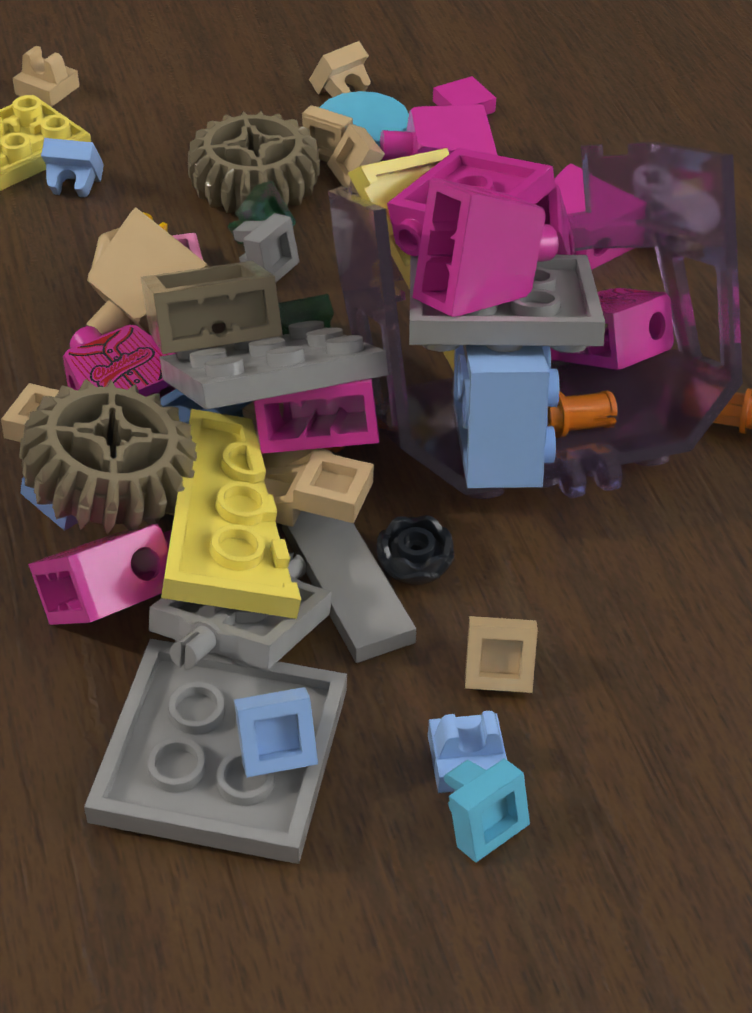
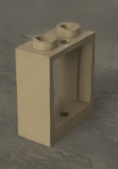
M254 261L141 277L149 333L162 354L283 336L275 276ZM225 323V330L222 333L215 334L212 332L213 324Z

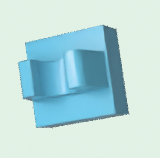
M505 758L487 770L466 760L444 775L445 783L455 790L454 793L449 795L450 801L448 804L452 812L457 848L474 862H478L530 825L524 772Z

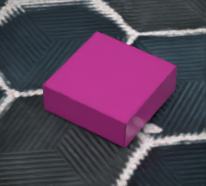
M473 76L433 87V102L437 106L478 104L484 105L487 115L495 112L496 97Z

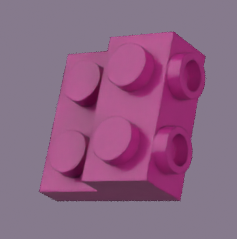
M457 148L387 203L395 243L406 254L411 256L419 255L430 179L438 178L494 190L536 204L555 188L553 166Z

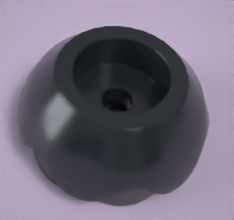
M428 515L397 517L391 521L386 530H382L379 533L377 539V555L382 567L392 578L409 585H423L437 580L448 570L455 556L450 531L442 527L434 517Z

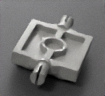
M289 553L290 562L288 570L292 582H297L301 596L297 619L161 598L150 606L149 631L175 639L176 642L170 648V657L179 668L185 663V670L193 668L199 660L211 653L232 658L236 663L244 667L269 670L330 614L332 591L298 580L306 572V563L300 555L297 554L293 558L294 553Z

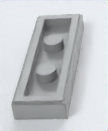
M301 511L293 527L282 524V531L295 554L300 555L306 563V574L312 585L332 591L329 616L355 663L416 642L415 625L354 523Z

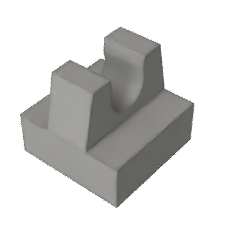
M274 213L265 221H245L233 230L235 240L243 242L246 253L239 257L240 262L254 261L273 274L275 282L300 262L291 217Z

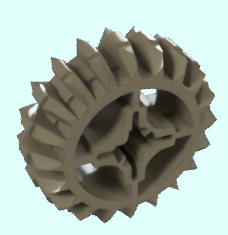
M242 111L241 116L231 117L224 115L221 122L209 121L206 129L196 131L195 139L190 141V150L188 151V175L191 179L192 187L197 190L198 198L208 199L210 207L224 206L226 214L238 210L243 211L246 217L251 212H261L266 216L269 210L276 209L280 212H285L287 204L301 205L303 197L312 195L313 186L317 184L318 175H320L319 149L317 148L316 139L310 136L309 128L299 127L295 119L284 121L281 114L278 113L273 116H266L260 111L257 115H247Z
M85 379L78 391L62 385L55 397H42L37 411L30 412L29 420L25 423L24 436L20 443L19 458L22 459L21 467H23L22 474L25 478V486L34 488L37 504H53L52 508L54 509L56 520L69 515L77 517L80 530L89 522L102 524L108 535L115 524H123L129 531H133L138 528L142 520L149 524H158L165 513H175L178 492H182L185 489L182 477L194 478L193 461L197 459V452L195 451L196 443L192 441L191 425L180 421L178 407H162L159 393L145 397L139 394L136 384L126 390L116 388L110 379L105 387H95L90 381Z

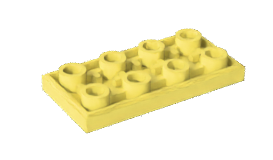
M25 95L16 98L13 104L0 109V191L46 170V164L41 157L44 138L91 142L90 133L35 95Z

